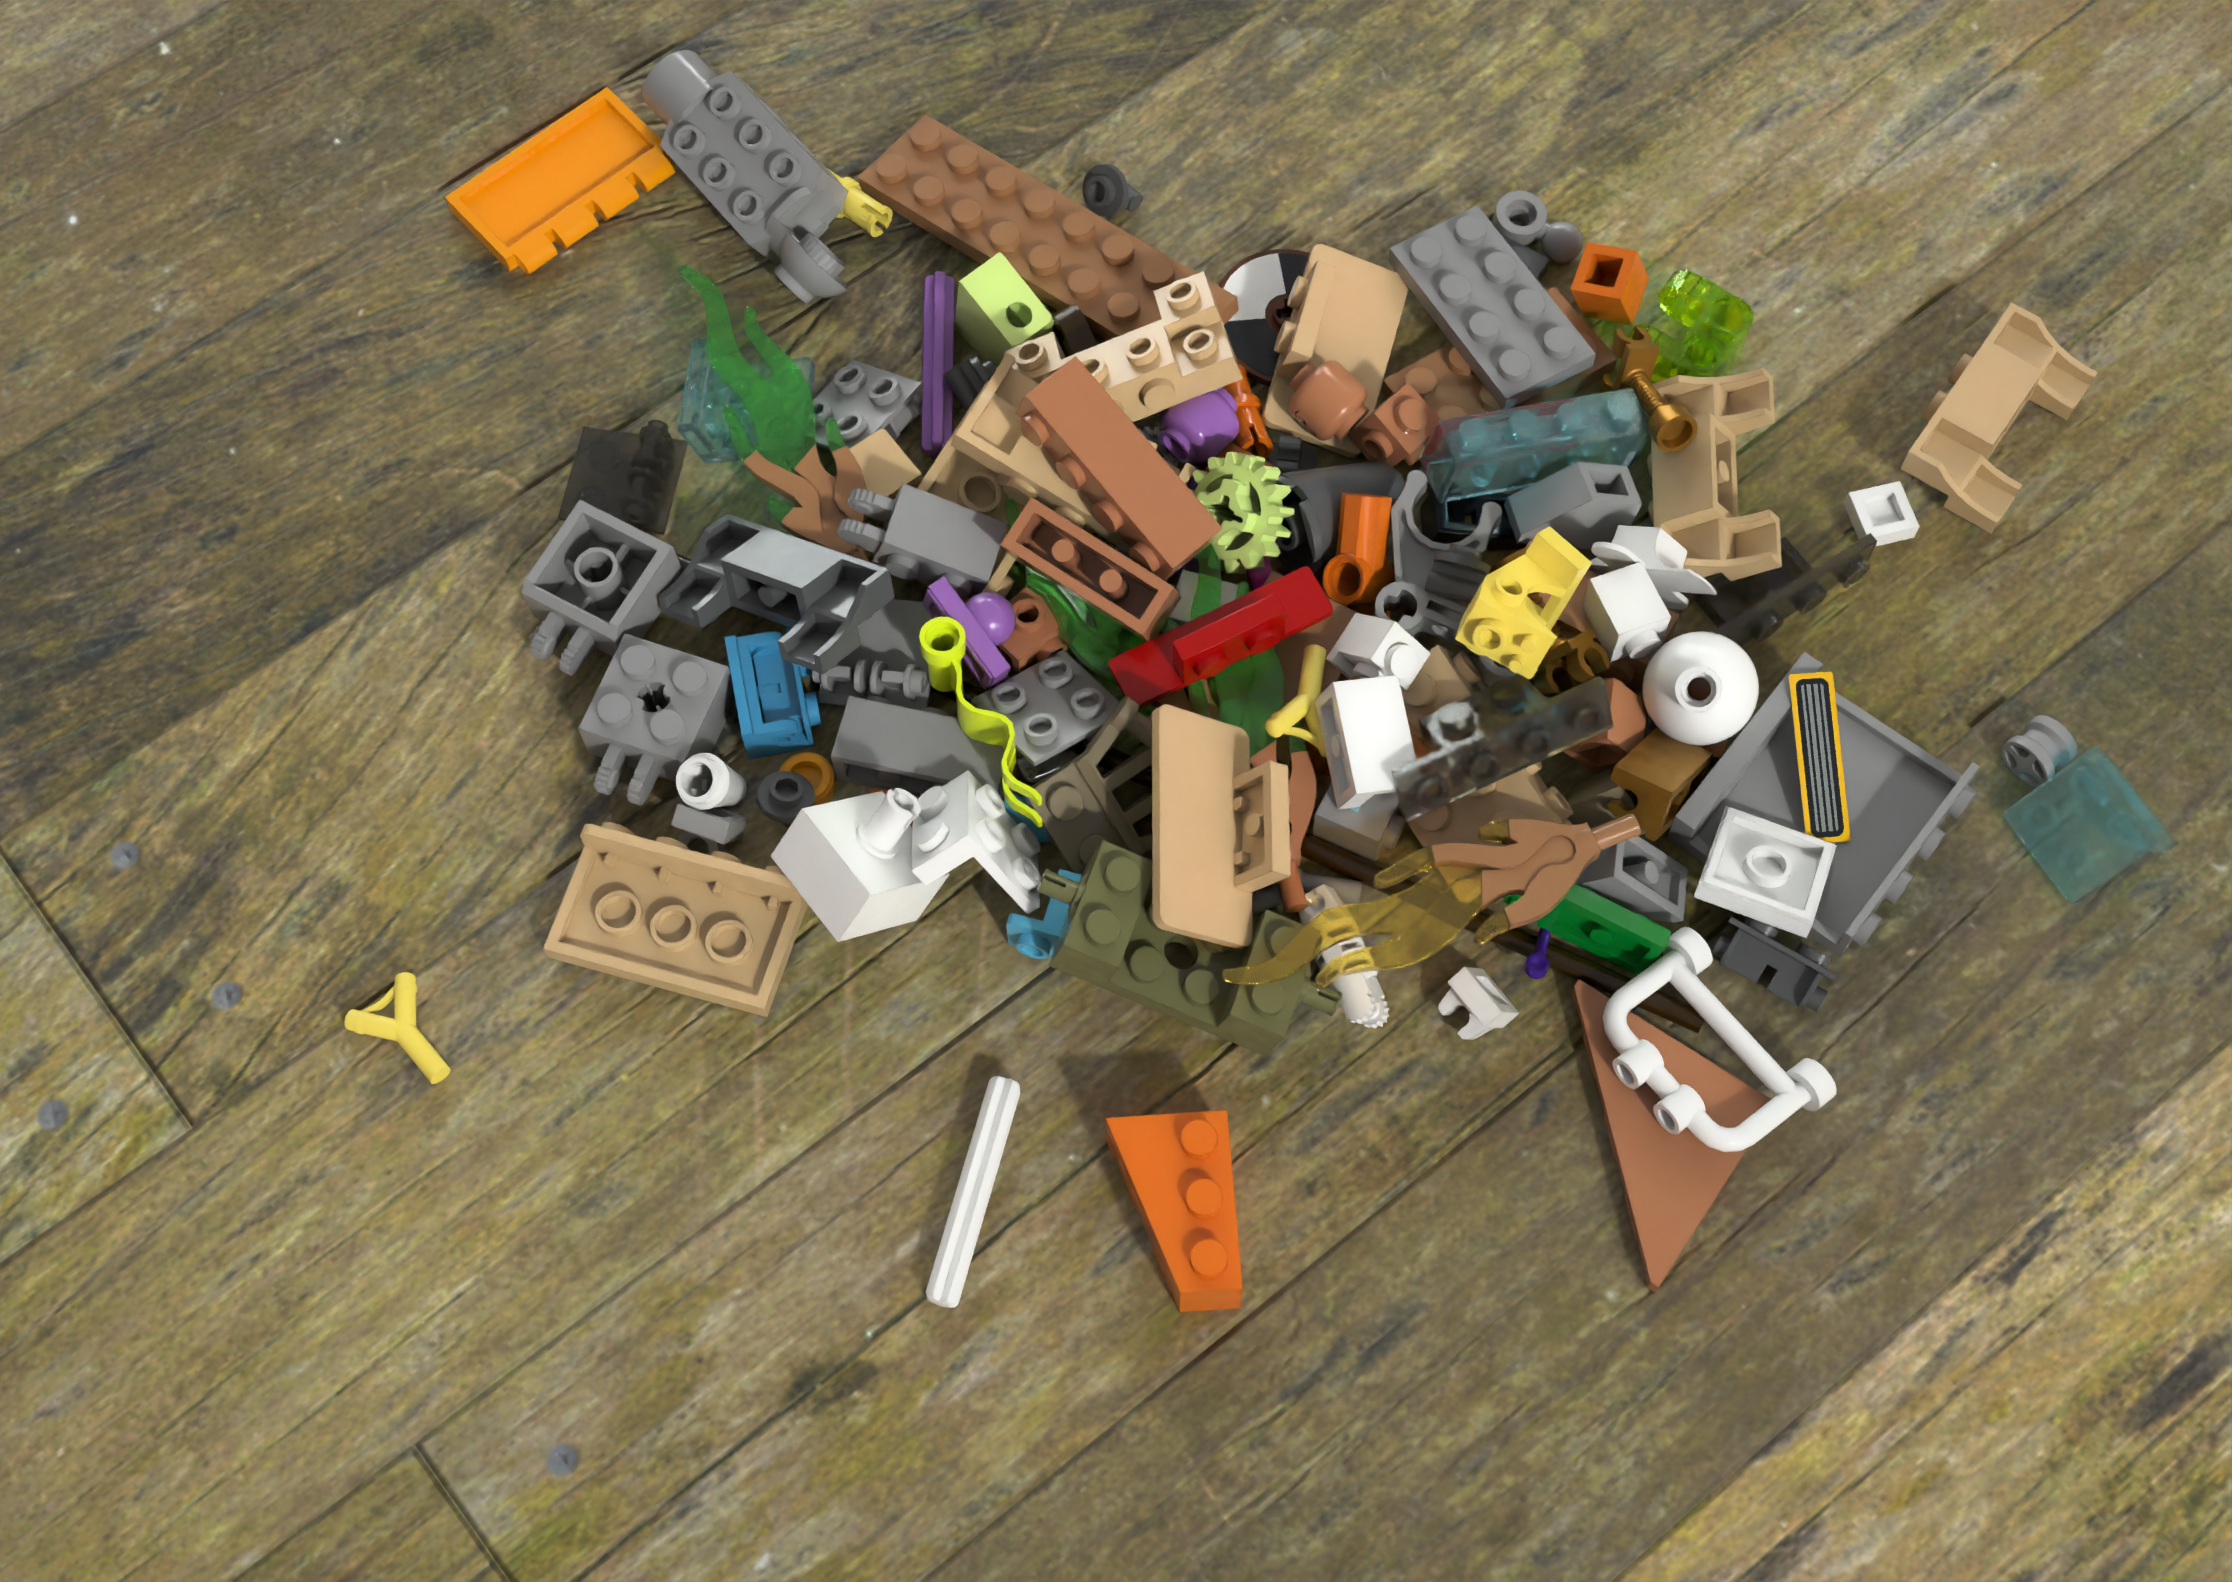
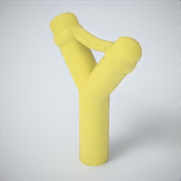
M1308 645L1304 649L1297 696L1267 719L1265 730L1274 738H1278L1283 734L1300 737L1314 745L1322 757H1326L1315 699L1321 694L1327 652L1322 646ZM1304 718L1310 732L1293 726Z
M401 972L395 976L394 986L380 1001L361 1011L350 1010L345 1016L344 1026L347 1030L357 1034H366L398 1042L430 1083L437 1084L449 1075L451 1069L416 1027V994L418 992L416 976L410 972ZM394 999V1018L374 1014L386 1007Z

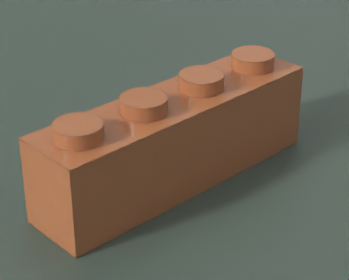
M1076 356L1024 396L1016 412V415L1020 418L1019 425L1022 432L1034 445H1043L1056 461V470L1063 481L1072 489L1079 488L1093 504L1092 511L1098 522L1107 531L1112 533L1116 531L1129 546V555L1132 561L1165 581L1210 545L1223 529Z

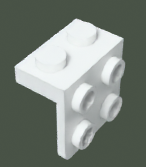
M967 770L944 786H934L920 796L918 802L920 803L921 811L913 819L911 871L925 886L974 857L1026 913L1030 914L1040 907L1039 893H1037L1041 880L1038 871L1039 841L1028 825L1023 822L1017 824L1006 812L1003 800L989 784L982 786L971 772Z

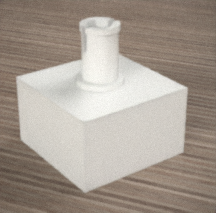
M901 788L890 789L886 795L883 791L802 808L771 854V858L837 942L917 921L950 875L946 873L925 886L911 871L913 828L910 824L919 815L921 806L916 797Z

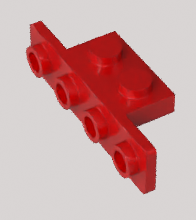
M1304 566L1110 659L1108 662L1109 670L1123 696H1128L1138 703L1140 709L1200 679L1211 678L1222 672L1227 666L1250 655L1263 653L1275 646L1279 641L1331 617L1333 606L1312 570L1308 566Z

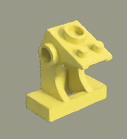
M1550 526L1538 532L1524 555L1485 576L1462 616L1455 640L1464 644L1475 654L1487 656L1509 668L1512 672L1519 673L1528 679L1533 678L1549 648L1557 639V636L1551 632L1553 626L1592 562ZM1540 592L1550 594L1551 597L1542 609L1527 594Z

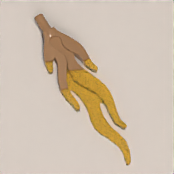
M1632 813L1591 829L1587 823L1565 825L1534 819H1505L1489 822L1479 828V840L1496 842L1507 846L1445 843L1430 845L1412 852L1394 865L1376 874L1373 881L1376 889L1387 888L1400 883L1416 873L1429 872L1412 887L1384 899L1368 903L1346 904L1324 910L1308 922L1299 934L1273 959L1255 966L1225 969L1222 973V979L1229 983L1243 985H1262L1281 981L1336 944L1374 934L1392 936L1383 944L1362 948L1333 958L1316 976L1315 986L1318 989H1323L1340 976L1411 966L1439 952L1483 909L1496 900L1508 895H1520L1521 897L1516 902L1492 914L1476 930L1474 943L1476 945H1483L1498 934L1537 921L1550 913L1566 897L1583 870L1590 863L1598 859L1601 850L1641 834L1639 823Z

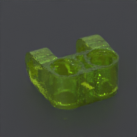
M1688 270L1675 271L1658 293V302L1669 316L1691 328L1682 342L1657 328L1643 324L1634 326L1627 337L1632 339L1635 328L1639 327L1651 335L1650 343H1656L1660 347L1650 381L1653 384L1677 375L1692 377L1727 376L1741 356L1753 321V311L1743 299L1732 295L1698 274Z

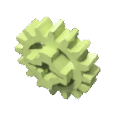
M1227 452L1225 458H1208L1209 471L1195 470L1192 475L1198 486L1195 490H1190L1223 529L1211 544L1194 558L1208 559L1207 568L1226 571V573L1246 574L1247 569L1261 570L1265 568L1263 556L1278 557L1280 555V550L1275 543L1277 537H1290L1291 532L1282 526L1283 518L1294 515V509L1283 506L1282 499L1291 492L1290 486L1275 484L1281 471L1277 467L1265 466V458L1261 456Z

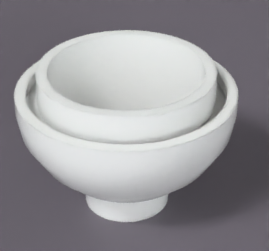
M1697 631L1679 635L1666 642L1656 651L1645 670L1642 693L1645 708L1651 720L1664 734L1686 744L1704 746L1722 742L1735 735L1745 726L1757 704L1759 682L1752 660L1737 643L1720 634ZM1695 678H1704L1710 683V695L1704 700H1695L1688 693V685Z

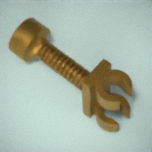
M1619 327L1613 341L1612 352L1621 358V363L1615 383L1611 382L1607 373L1604 374L1598 393L1599 398L1608 404V409L1611 413L1641 412L1643 408L1650 417L1648 422L1649 435L1662 451L1668 453L1684 449L1695 438L1697 423L1682 405L1667 404L1650 382L1660 347L1656 343H1650L1651 335L1642 328L1636 327L1633 338L1630 339L1624 335V332Z
M1527 547L1491 566L1490 573L1524 555ZM1539 592L1527 594L1542 609L1545 607L1546 603L1542 602L1543 598L1540 597L1541 594ZM1557 622L1555 623L1551 632L1557 636V639L1538 666L1534 677L1535 687L1541 696L1556 699L1563 695L1562 692L1565 694L1568 690L1576 688L1577 681L1584 683L1609 668L1608 654L1599 643L1593 641V638L1597 636L1592 627L1571 639H1566L1565 636H1562V631H1559L1560 628L1556 627ZM1566 655V662L1561 660V657ZM1584 657H1586L1589 660L1590 666L1587 665ZM1552 675L1558 680L1560 688L1553 681Z

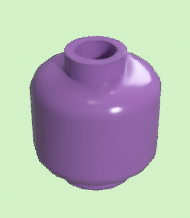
M1221 387L1163 410L1159 417L1162 430L1159 433V439L1162 445L1173 458L1183 464H1186V462L1189 464L1191 462L1195 464H1208V458L1216 457L1239 433V420L1235 414L1238 409L1237 403Z

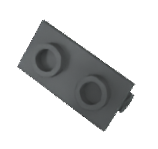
M1747 916L1743 923L1731 917L1728 921L1729 924L1738 929L1735 936L1731 938L1722 933L1712 951L1713 955L1721 958L1719 965L1728 967L1754 983H1757L1766 965H1769L1776 969L1777 972L1767 990L1796 1005L1802 1011L1805 1006L1817 1011L1828 992L1818 986L1820 980L1824 976L1831 981H1835L1838 976L1827 970L1832 959L1801 942L1794 952L1774 940L1779 930L1773 926Z

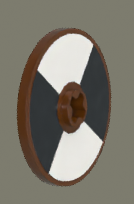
M1275 249L1256 253L1233 266L1219 284L1220 287L1237 296L1239 311L1224 325L1237 362L1245 368L1248 378L1268 387L1271 385L1280 354L1274 351V345L1282 324L1285 320L1288 321L1286 318H1281L1282 313L1292 314L1293 308L1287 306L1288 298L1298 276L1303 277L1310 254L1308 252L1292 249Z

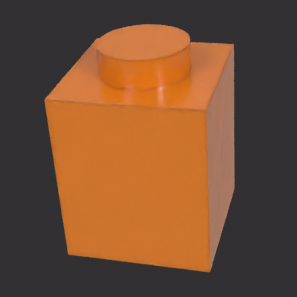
M1587 242L1570 290L1583 316L1633 326L1649 277L1637 251Z

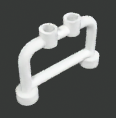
M1681 927L1669 938L1667 947L1663 950L1664 956L1618 989L1606 1002L1602 1018L1605 1034L1613 1047L1621 1054L1613 1060V1069L1617 1077L1627 1087L1637 1089L1646 1082L1660 1097L1661 1100L1654 1105L1653 1112L1660 1125L1671 1134L1677 1135L1687 1127L1697 1139L1710 1148L1722 1152H1738L1756 1144L1801 1107L1808 1111H1817L1836 1095L1837 1090L1833 1078L1821 1064L1813 1059L1804 1058L1785 1072L1699 980L1697 975L1712 964L1713 957L1706 941L1689 927ZM1668 982L1675 987L1775 1096L1734 1128H1725L1714 1122L1705 1112V1105L1699 1094L1686 1084L1680 1085L1664 1067V1060L1657 1048L1647 1040H1639L1627 1025L1628 1013Z

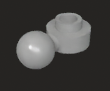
M1518 190L1505 194L1498 201L1492 224L1503 237L1505 236L1524 246L1532 244L1537 240L1541 242L1542 250L1546 257L1556 263L1570 262L1582 250L1583 237L1578 227L1567 221H1559L1553 224L1547 222L1546 207L1536 195ZM1511 221H1519L1523 223L1524 226L1515 225Z

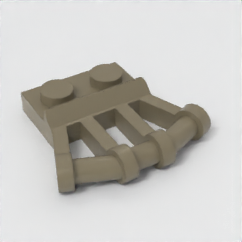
M1128 696L1124 697L1117 704L1083 753L1031 786L1042 796L1041 806L1036 805L1032 799L1022 795L1029 807L1037 811L1042 818V828L1070 872L1083 875L1087 862L1103 840L1140 856L1147 850L1152 849V832L1138 835L1132 826L1152 812V790L1124 809L1121 808L1111 792L1152 765V721L1138 711L1139 704ZM1124 729L1146 745L1145 748L1102 776L1096 768L1119 733Z

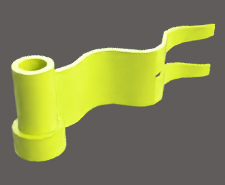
M936 617L929 620L921 628L919 640L920 651L923 658L927 661L928 677L931 686L942 692L954 690L957 700L958 722L961 730L973 740L1001 746L1005 750L1001 761L1002 790L1005 802L1014 811L1031 819L1037 827H1042V818L1037 811L1019 801L1009 789L1010 787L1013 791L1032 799L1038 806L1042 805V796L1035 789L1018 781L1012 775L1016 764V742L1013 723L1003 714L975 708L963 696L961 660L966 651V636L963 626L950 617Z

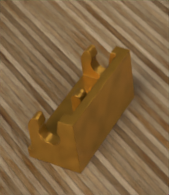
M1657 727L1614 766L1610 780L1622 789H1628L1635 793L1638 799L1637 806L1630 807L1621 800L1612 799L1607 804V808L1616 818L1630 813L1634 814L1640 829L1646 832L1644 837L1655 842L1673 824L1676 814L1704 780L1714 753L1697 745L1677 741L1664 734Z

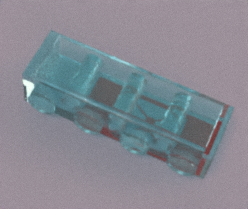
M1633 387L1438 420L1420 461L1438 502L1443 503L1526 488L1576 462L1627 466L1628 469H1631L1650 438L1648 432L1649 421Z

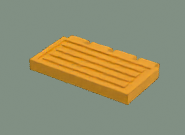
M606 87L445 196V200L449 210L510 272L519 266L529 275L558 255L552 242L556 241L563 249H567L599 226L593 215L594 213H597L605 221L609 220L639 199L638 192L634 188L635 185L647 193L675 174V169L670 162L672 160L671 157L660 146L662 140Z

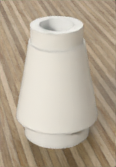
M695 754L688 758L677 771L676 787L681 799L685 804L697 810L733 806L740 803L746 795L747 785L744 778L714 754Z

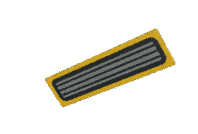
M1833 673L1790 674L1789 685L1805 834L1829 843L1848 842L1851 840Z

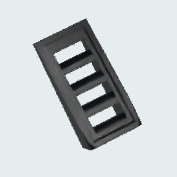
M1433 485L1421 505L1422 534L1431 541L1449 544L1460 542L1467 538L1479 525L1482 506L1487 502H1495L1502 508V516L1499 525L1490 537L1486 551L1523 549L1527 546L1524 543H1517L1513 529L1509 527V519L1504 503L1507 497L1512 494ZM1471 515V524H1466L1465 516Z

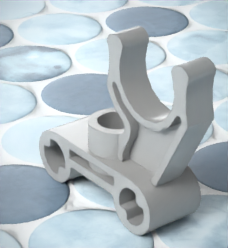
M1412 470L1408 473L1407 482L1401 495L1391 508L1390 519L1395 582L1383 587L1377 595L1374 617L1391 620L1385 614L1387 610L1396 612L1400 605L1407 606L1414 612V616L1403 615L1397 623L1414 639H1417L1420 633L1424 631L1470 651L1464 644L1455 640L1462 616L1470 603L1425 591V585L1429 571L1433 567L1435 553L1437 551L1448 552L1450 544L1463 545L1479 550L1483 553V559L1490 537L1501 521L1502 508L1495 502L1485 503L1482 506L1479 525L1470 536L1460 542L1443 544L1431 541L1421 534L1414 523L1412 514L1414 505L1426 492L1427 476L1422 471ZM1478 655L1477 668L1482 675L1481 679L1491 688L1499 690L1511 689L1523 680L1524 676L1514 673L1509 668L1498 667L1494 664V660L1487 656Z

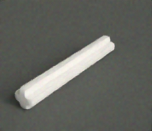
M993 1076L988 1082L926 1289L927 1300L935 1305L955 1308L959 1304L1021 1093L1019 1083L1012 1079Z

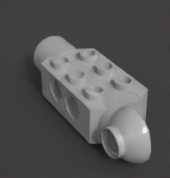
M690 50L674 52L658 62L644 82L643 99L667 126L660 143L662 149L752 248L774 264L779 265L774 270L775 274L803 302L808 304L814 297L830 298L849 291L846 283L838 275L845 266L818 239L829 228L828 225L843 210L848 190L767 102L732 71L717 76L697 53Z

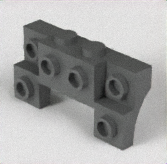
M730 514L724 515L704 529L699 546L687 568L667 590L658 596L662 614L699 628L714 622L720 614L731 606L788 626L792 629L778 640L781 658L821 674L837 666L841 660L861 646L858 625L871 618L875 612L895 598L888 568Z

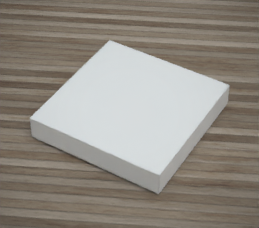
M1726 806L1700 876L1694 898L1807 938L1814 922L1837 845Z

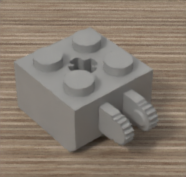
M579 500L524 581L521 593L534 617L544 621L532 639L529 650L531 651L530 654L541 661L546 660L553 653L554 649L558 647L566 633L573 636L567 648L561 654L558 665L561 671L572 676L579 672L595 648L613 657L624 633L643 639L661 612L658 596L667 590L683 573L673 546Z
M624 633L578 728L588 753L603 758L594 780L595 790L606 795L611 794L625 766L635 768L634 776L631 778L628 786L627 800L641 806L649 797V793L652 791L658 776L676 782L677 771L688 758L698 753H712L735 703L729 667Z

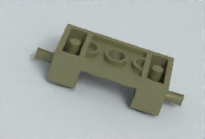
M1105 840L1101 842L1087 862L1079 883L1049 871L1047 868L1040 880L1037 893L1045 894L1069 905L1068 915L1048 964L1053 968L1263 1056L1285 1038L1293 1012L1300 1003L1325 1012L1329 1016H1333L1339 1006L1338 1001L1341 1000V992H1336L1310 981V962L1320 935L1319 931L1267 909L1253 923L1252 943L1241 949L1162 930L1153 921L1152 860ZM1170 942H1179L1185 945L1192 954V966L1187 969H1178L1172 966L1165 957V945Z

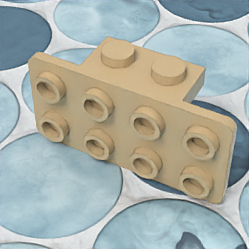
M1317 244L1313 247L1309 254L1303 277L1298 276L1288 298L1287 306L1293 308L1290 321H1284L1274 345V351L1280 354L1261 415L1265 426L1293 437H1301V440L1349 458L1359 456L1361 451L1348 436L1341 441H1338L1334 436L1325 441L1319 440L1288 411L1289 401L1295 391L1288 385L1309 362H1312L1318 368L1329 360L1337 361L1362 383L1368 391L1367 400L1364 405L1369 411L1359 423L1375 410L1409 289L1397 272L1324 244Z
M1164 704L1152 712L1153 921L1162 930L1241 949L1250 945L1253 940L1252 892L1291 876L1288 766L1270 760L1250 770L1249 736L1244 729L1168 704Z

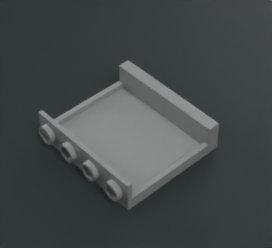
M1806 652L1801 655L1676 814L1667 836L1668 840L1705 864L1726 806L1805 834L1789 675L1820 672L1823 663ZM1835 692L1851 840L1848 842L1832 843L1837 845L1808 936L1841 957L1852 941L1863 947L1883 919L1874 913L1882 901L1886 898L1895 904L1915 876L1906 870L1914 858L1918 856L1927 861L1946 835L1938 826L1947 814L1958 819L1978 791L1970 787L1969 784L1980 766L1972 762L1965 773L1961 775Z

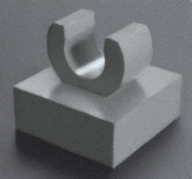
M682 802L677 803L671 825L686 831L680 836L678 841L685 844L689 850L694 851L697 839L701 838L707 843L709 848L708 855H710L713 851L726 852V843L741 840L748 818L720 807L697 810Z

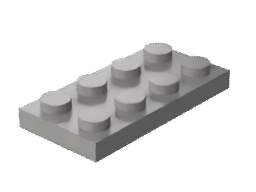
M1478 205L1389 249V263L1503 411L1593 366L1596 353Z

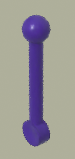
M1539 928L1534 953L1528 956L1524 965L1525 973L1533 979L1543 978L1549 968V960L1545 957L1550 931L1544 928Z

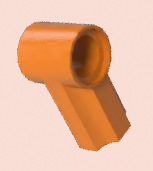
M1342 493L1336 556L1330 559L1323 573V587L1331 600L1341 605L1375 603L1381 589L1395 582L1394 569L1392 564L1386 559L1392 504L1391 497L1373 494ZM1358 573H1360V585L1358 584Z

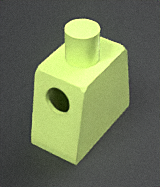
M1001 252L959 281L954 329L984 359H990L996 369L1004 358V351L1019 346L1025 341L1033 340L1052 332L1054 324L1052 315Z

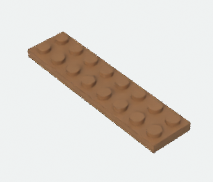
M926 114L857 177L861 191L980 264L985 263L1001 252L1038 299L1058 311L1068 306L1076 305L1085 316L1091 331L1107 341L1162 319L1153 291L1170 285L1179 279H1185L1197 274ZM1208 280L1225 325L1239 311L1237 296Z

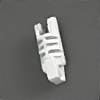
M1325 884L1320 885L1305 894L1308 906L1299 911V915L1303 925L1320 932L1313 957L1320 968L1319 971L1326 982V987L1342 993L1341 1000L1338 1002L1339 1008L1343 1009L1342 1014L1346 1016L1345 1019L1350 1020L1352 1023L1364 1024L1368 1028L1376 1029L1377 1026L1383 1027V1023H1387V1017H1389V1008L1387 1007L1388 1002L1384 1001V993L1376 978L1378 971L1371 960L1369 951L1365 947V942L1358 931L1356 922L1335 890Z

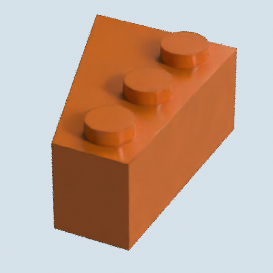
M1227 1110L1105 1118L1106 1142L1122 1173L1129 1196L1150 1239V1245L1179 1313L1239 1309L1241 1307L1243 1286Z

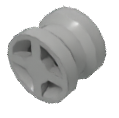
M2044 715L2033 717L2026 724L2024 734L2011 737L2001 749L2002 757L2010 771L2022 782L2033 787L2045 786L2054 777L2055 768L2068 765L2078 753L2076 742L2069 731L2057 720Z

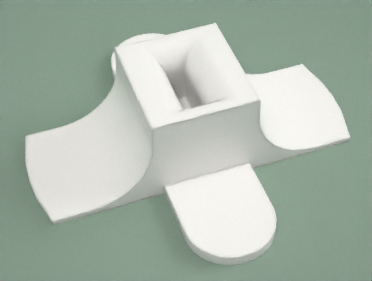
M1618 525L1611 543L1595 542L1592 545L1591 551L1597 557L1590 560L1592 562L1589 567L1590 570L1603 575L1642 561L1667 608L1677 610L1687 608L1689 600L1680 592L1717 594L1713 586L1703 577L1690 569H1683L1688 551L1660 527Z

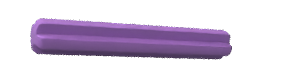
M936 271L935 275L926 276L923 295L922 384L924 387L922 388L920 448L923 454L931 455L932 459L938 457L953 434V390L943 374L954 368L955 281L953 277L946 276L945 272Z

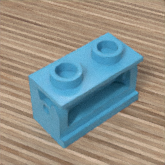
M785 626L788 633L792 628ZM769 631L736 637L735 635L724 637L741 735L748 760L813 748L815 744L811 727L822 725L816 692L805 693L802 678L812 676V670L781 658L778 640L782 638L780 632Z

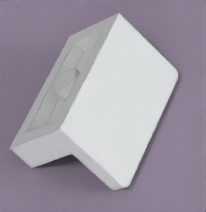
M1396 676L1332 682L1315 699L1337 810L1360 807L1374 794L1414 790L1420 785L1421 780L1400 682Z

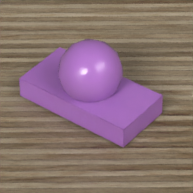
M945 576L929 585L923 600L924 608L932 619L936 617H950L963 626L966 636V651L962 660L983 689L989 690L1004 682L1011 667L996 646L1006 642L1015 629L1016 616L1011 603L1000 594L984 592L971 597L964 604Z

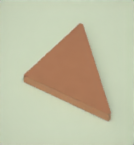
M1578 979L1571 994L1574 1004L1576 1003L1584 1033L1583 1041L1593 1079L1596 1080L1604 1110L1603 1118L1614 1160H1617L1623 1183L1624 1199L1635 1241H1638L1646 1272V1285L1648 1289L1656 1293L1748 1148L1738 1152H1722L1706 1146L1687 1127L1677 1135L1666 1131L1657 1121L1653 1112L1654 1105L1661 1100L1660 1097L1646 1082L1637 1089L1627 1087L1617 1077L1613 1069V1060L1621 1054L1613 1047L1606 1036L1602 1019L1606 1002L1610 998ZM1631 1011L1628 1013L1627 1025L1639 1040H1647L1657 1048L1664 1060V1067L1680 1085L1686 1084L1699 1094L1704 1102L1705 1112L1719 1126L1734 1128L1771 1100Z

